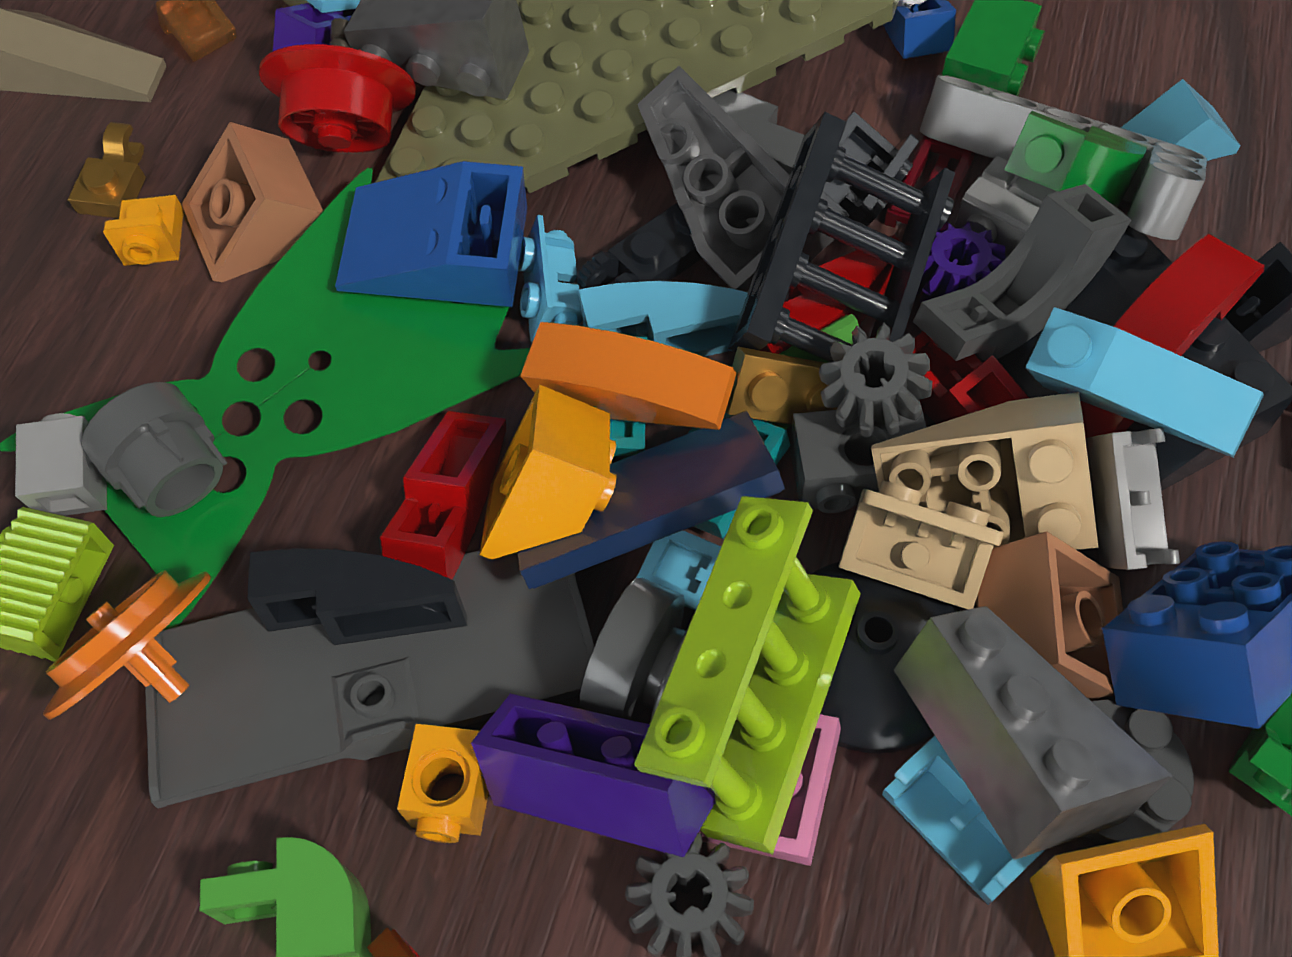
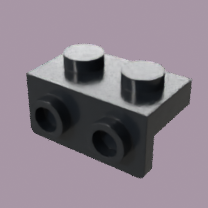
M853 111L844 120L847 123L839 146L846 149L845 156L902 181L913 166V163L907 158L919 140L910 133L894 147ZM835 178L831 183L826 182L821 195V199L828 202V209L860 222L865 226H868L887 204V202Z

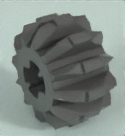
M883 323L877 330L876 338L867 339L866 333L856 325L852 331L853 346L833 341L830 352L834 362L824 363L820 366V379L828 385L821 392L822 402L827 408H838L835 417L837 424L842 428L852 424L859 418L861 435L866 438L872 435L875 423L884 422L886 431L891 435H895L899 432L898 414L907 419L917 421L922 414V406L918 400L931 396L932 381L924 376L930 370V359L926 353H913L915 339L910 333L891 342L890 327ZM871 375L885 376V379H880L881 387L870 388L866 386V383H871Z
M698 833L684 858L660 851L664 861L662 865L644 855L637 859L636 869L649 883L636 882L626 886L625 896L627 901L635 905L645 906L629 918V924L632 932L635 934L657 928L647 946L648 953L652 957H660L664 954L672 941L678 943L676 957H692L691 945L701 944L705 957H721L720 946L715 938L716 934L735 945H739L742 942L745 932L740 924L730 916L744 917L753 913L754 900L745 894L734 893V891L742 888L748 882L749 873L746 867L736 866L721 871L729 858V846L719 843L713 848L708 857L702 856L701 834ZM695 886L703 889L702 905L707 907L703 912L692 906L683 915L676 912V894L673 893L676 889L687 894Z

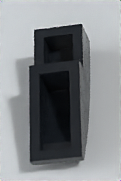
M291 548L250 552L247 599L268 632L322 624L334 645L467 626V614L455 581L423 567L380 555L339 549Z

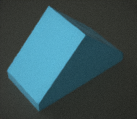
M1183 79L1121 127L1193 150L1205 156L1207 161L1236 154L1240 147V144L1215 108Z

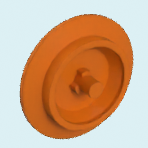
M163 570L115 608L107 601L86 618L93 627L65 651L46 671V674L59 688L44 710L43 715L48 720L57 717L93 691L123 665L145 687L151 684L169 703L178 698L190 684L172 667L177 661L154 637L197 597L209 583L211 576L204 571L177 583L166 570Z

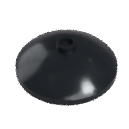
M839 562L815 571L812 575L853 580L861 593L820 713L821 715L839 718L841 731L837 746L864 753H892L918 746L935 736L896 675L894 668L931 617L959 612V608L956 605L839 568ZM872 627L880 628L887 633L889 640L883 643L874 642L867 637L865 631Z

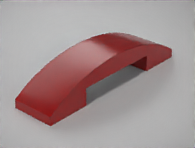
M1208 233L1178 257L1137 298L1113 327L1182 356L1215 317L1222 320L1264 272V265ZM1080 401L1085 438L1125 432L1134 422L1131 419Z

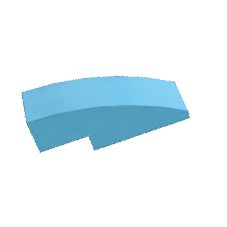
M669 281L614 283L578 289L583 327L612 331L634 337H647V340L682 349L703 357L732 351L728 347L748 292L732 288Z

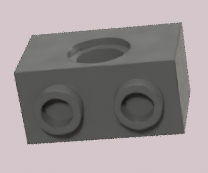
M837 410L793 414L790 453L799 502H808L812 510L819 509L824 513H839L858 505L863 489L879 492L871 451L872 445L926 428L923 412L917 421L907 419L898 414L899 432L895 435H891L886 431L884 422L875 423L874 432L868 438L861 435L859 418L843 428L837 424L835 417ZM850 459H865L873 465H857L850 461Z

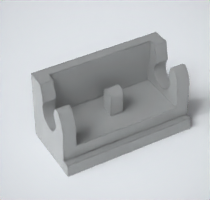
M1164 428L1138 432L1109 433L1085 438L1100 565L1104 568L1130 570L1147 568L1146 565L1179 564L1178 549H1168L1156 443L1165 442Z

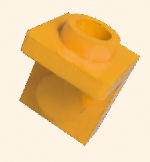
M176 195L121 200L119 219L105 221L103 233L124 266L147 265L155 262L179 260L184 210Z

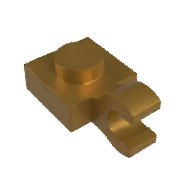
M109 123L103 135V159L87 157L68 198V201L78 214L119 219L121 200L137 199L146 178L138 165L144 153V146L142 143L128 142L133 131L131 124Z

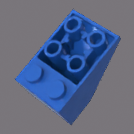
M462 161L356 187L335 284L336 290L513 307L527 214L523 167Z
M1212 542L1201 545L1174 570L1164 574L1163 579L1140 598L1131 601L1124 611L1102 628L1116 705L1259 729L1292 694V545L1279 546L1267 551L1239 549V546L1232 542Z

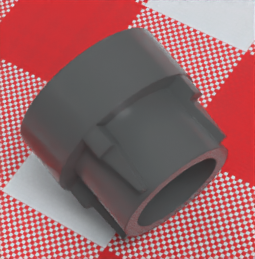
M166 382L143 384L118 395L94 415L82 437L84 452L107 482L115 490L122 489L138 509L144 506L151 515L156 517L175 515L197 504L217 485L222 476L223 466L227 464L224 457L213 444L214 435L206 427L204 419L175 385Z

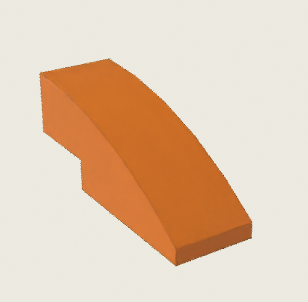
M540 322L520 376L534 393L540 384L591 406H596L598 409L610 413V419L720 430L737 373L731 366L655 341L577 325Z

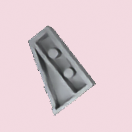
M361 0L344 30L350 48L369 52L395 63L404 69L415 82L421 85H435L464 91L474 96L484 95L507 100L530 51L517 0Z
M987 606L931 617L894 668L896 675L1014 860L1124 823L1173 776Z

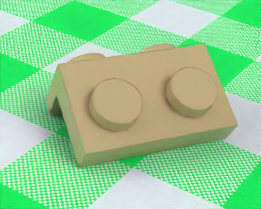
M882 480L879 492L863 489L838 567L968 610L973 609L993 546H1000L1004 534L1003 532L986 527L990 514L950 501L945 514L919 506L922 492Z

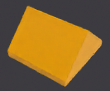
M1206 824L1055 855L1029 879L1055 957H1219L1213 831Z

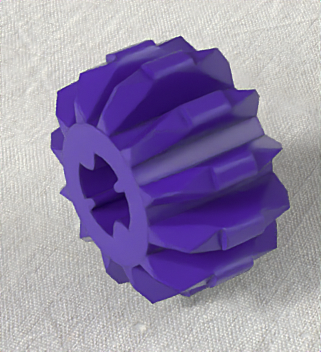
M969 220L961 228H954L946 221L944 226L936 232L916 296H920V303L977 283L1006 259V246L992 243L991 229L977 233L972 231Z

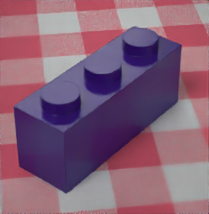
M509 694L471 742L493 805L683 858L715 804V794L710 788L640 772L634 766L650 724Z

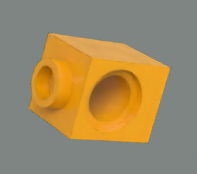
M425 724L415 725L397 810L412 828H416V836L440 843H456L459 841L460 833L481 836L489 791L471 744L480 731ZM449 774H458L464 777L463 785L454 797L444 801L431 799L432 788L440 778Z

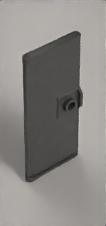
M480 550L464 555L453 578L467 614V626L334 645L322 624L268 632L254 608L162 630L154 639L177 661L172 667L190 685L171 703L151 684L145 687L148 778L151 803L159 809L171 804L344 758L367 760L411 748L416 724L460 728L486 721L493 716L509 694L551 703L580 696L586 669L595 647L575 573L535 589H529L520 572L518 552L493 560L480 556Z

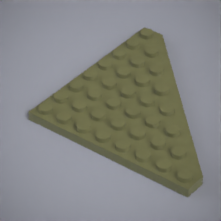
M517 0L530 51L507 100L484 95L474 96L464 91L435 85L425 86L376 182L467 161L522 166L525 188L530 194L568 176L567 167L592 155H596L598 160H601L639 142L637 134L647 130V127L637 104L678 66L711 98L732 88L739 94L776 76V67L799 56L806 62L843 44L844 35L866 24L875 29L891 21L899 0Z

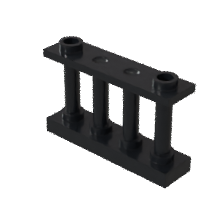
M824 112L803 137L728 349L736 352L738 347L760 351L768 343L776 344L780 340L826 361L834 362L830 352L833 341L853 346V344L789 317L790 310L784 308L783 304L789 288L795 289L797 285L876 319L870 338H876L877 330L883 323L890 327L891 342L902 337L936 232L944 226L953 207L954 200L948 195L955 172L944 168L920 190L845 156L846 149L839 146L847 122ZM835 178L911 213L902 242L828 209V202L821 199L826 182L831 183ZM818 231L893 265L885 294H879L808 262L809 255L802 252L807 235L812 236ZM871 375V383H866V386L870 388L881 387L880 379H885V376Z

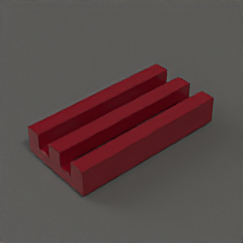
M924 135L911 161L913 166L902 182L915 187L931 152L940 154L927 183L944 168H948L952 158L959 160L948 195L953 198L954 207L973 166L976 153ZM890 204L884 225L895 228L898 221L908 224L911 213Z

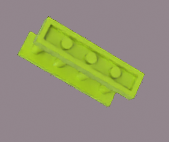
M742 496L634 766L640 772L710 788L715 794V804L700 830L709 838L773 855L861 593L853 580L807 574L796 557L813 512L808 502Z

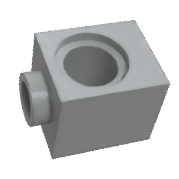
M64 413L45 416L39 422L16 425L15 497L29 508L62 516L107 510V480L82 447V437L89 424L83 416Z

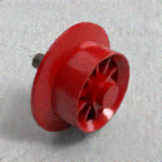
M337 18L331 21L330 45L304 44L284 47L269 53L262 59L259 66L260 80L269 91L280 97L279 129L290 139L312 148L331 152L358 153L383 148L390 142L392 113L406 108L415 98L416 88L414 80L404 69L378 55L350 48L344 34V30L349 23V20Z

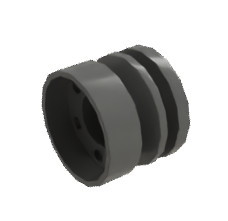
M636 578L624 590L612 609L589 660L581 687L580 709L637 722L648 707L652 709L651 723L689 627L687 630L681 629L685 608L684 595L645 578Z

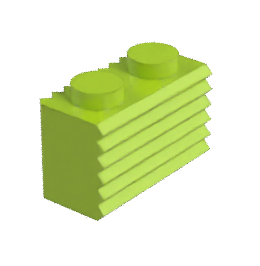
M26 507L17 509V519L12 520L11 525L6 527L0 534V648L17 653L22 652L29 656L34 655L41 659L46 658L53 662L59 658L114 547V544L93 522Z

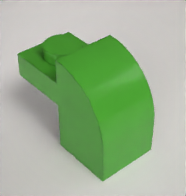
M293 837L276 838L275 869H273L272 863L266 861L240 862L227 867V876L201 879L200 911L223 924L276 917V957H372L371 952L367 948L371 944L370 909L363 887L347 867L329 851L314 842Z

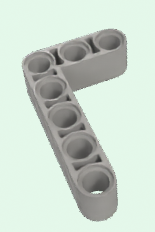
M945 75L937 76L920 127V132L932 139L991 158L999 156L1008 161L1029 113L1034 111L1086 132H1089L1090 128L1094 126L1146 146V153L1122 199L1131 202L1127 212V216L1131 219L1129 226L1139 232L1161 239L1178 240L1206 179L1207 158L1182 146L967 80Z

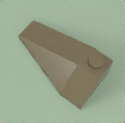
M0 8L1 91L140 102L152 101L167 67L163 58L40 13Z

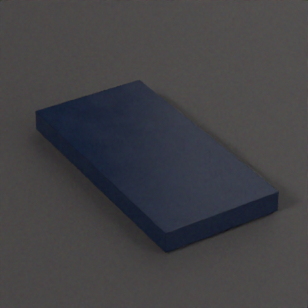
M744 411L724 419L720 430L701 428L610 464V472L616 474V484L606 508L602 512L594 509L581 533L519 551L520 572L528 588L535 589L736 510L742 496L767 498L782 492L785 487L779 470L748 412Z

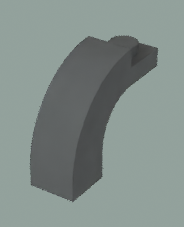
M1086 184L1047 194L1022 240L995 270L969 287L922 302L913 322L933 340L937 348L947 353L955 361L976 354L983 361L992 355L998 360L1023 345L1044 329L1054 307L1064 310L1070 305L1108 259L1127 229L1131 219Z

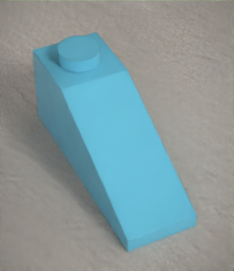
M1056 307L1053 308L1026 365V369L1047 389L1061 394L1079 392L1080 401L1155 429L1164 428V432L1233 458L1264 396L1263 392L1121 329Z

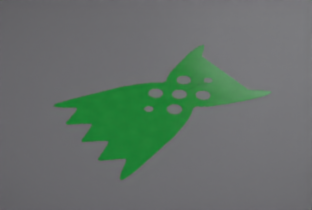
M367 168L359 173L336 196L258 284L223 337L214 356L210 372L199 380L186 379L166 382L175 385L191 405L196 408L197 412L204 419L206 427L214 435L213 444L223 457H234L243 462L246 467V478L243 484L232 492L221 493L213 489L201 501L185 511L171 516L156 517L151 515L144 506L138 509L122 489L115 490L107 482V510L105 512L156 574L166 570L177 583L204 571L211 576L205 588L163 631L178 627L212 584L264 501L273 479L275 466L285 458L326 454L398 432L509 381L522 373L530 348L497 350L495 348L496 338L509 307L452 303L451 301L336 290L335 284L356 187L372 183V168ZM261 348L272 353L275 358V367L267 378L252 382L245 380L239 375L237 363L245 352ZM316 351H326L331 356V364L324 370H313L308 363L309 357ZM117 396L65 412L64 414L83 416L90 422L104 405ZM298 400L313 401L322 410L320 425L307 434L293 433L284 424L286 409ZM243 401L257 406L261 412V421L253 432L244 436H235L225 431L222 425V417L229 406ZM16 433L0 443V451L16 452Z

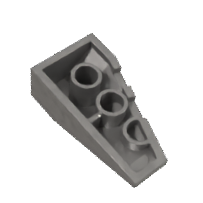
M678 66L637 105L657 154L669 177L673 193L685 216L698 253L730 288L748 292L790 175ZM818 231L812 236L808 234L802 252L809 255L808 262H810L835 239Z

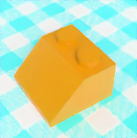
M539 384L490 484L480 556L493 560L581 533L593 510L602 512L606 508L616 484V474L610 472V464L616 449V441L610 439V413Z

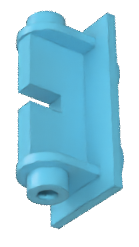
M537 215L528 237H523L518 271L524 272L525 284L521 293L520 312L522 317L528 318L530 342H533L540 322L578 326L583 320L578 292L579 285L558 282L574 283L577 278L574 242L561 230L545 233L542 215Z

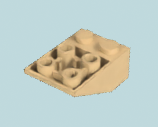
M1079 392L1008 401L873 444L871 447L879 489L882 480L922 492L919 506L944 514L946 513L949 501L989 513L990 517L986 527L1004 533L1000 546L1047 531L1076 550L1098 548Z

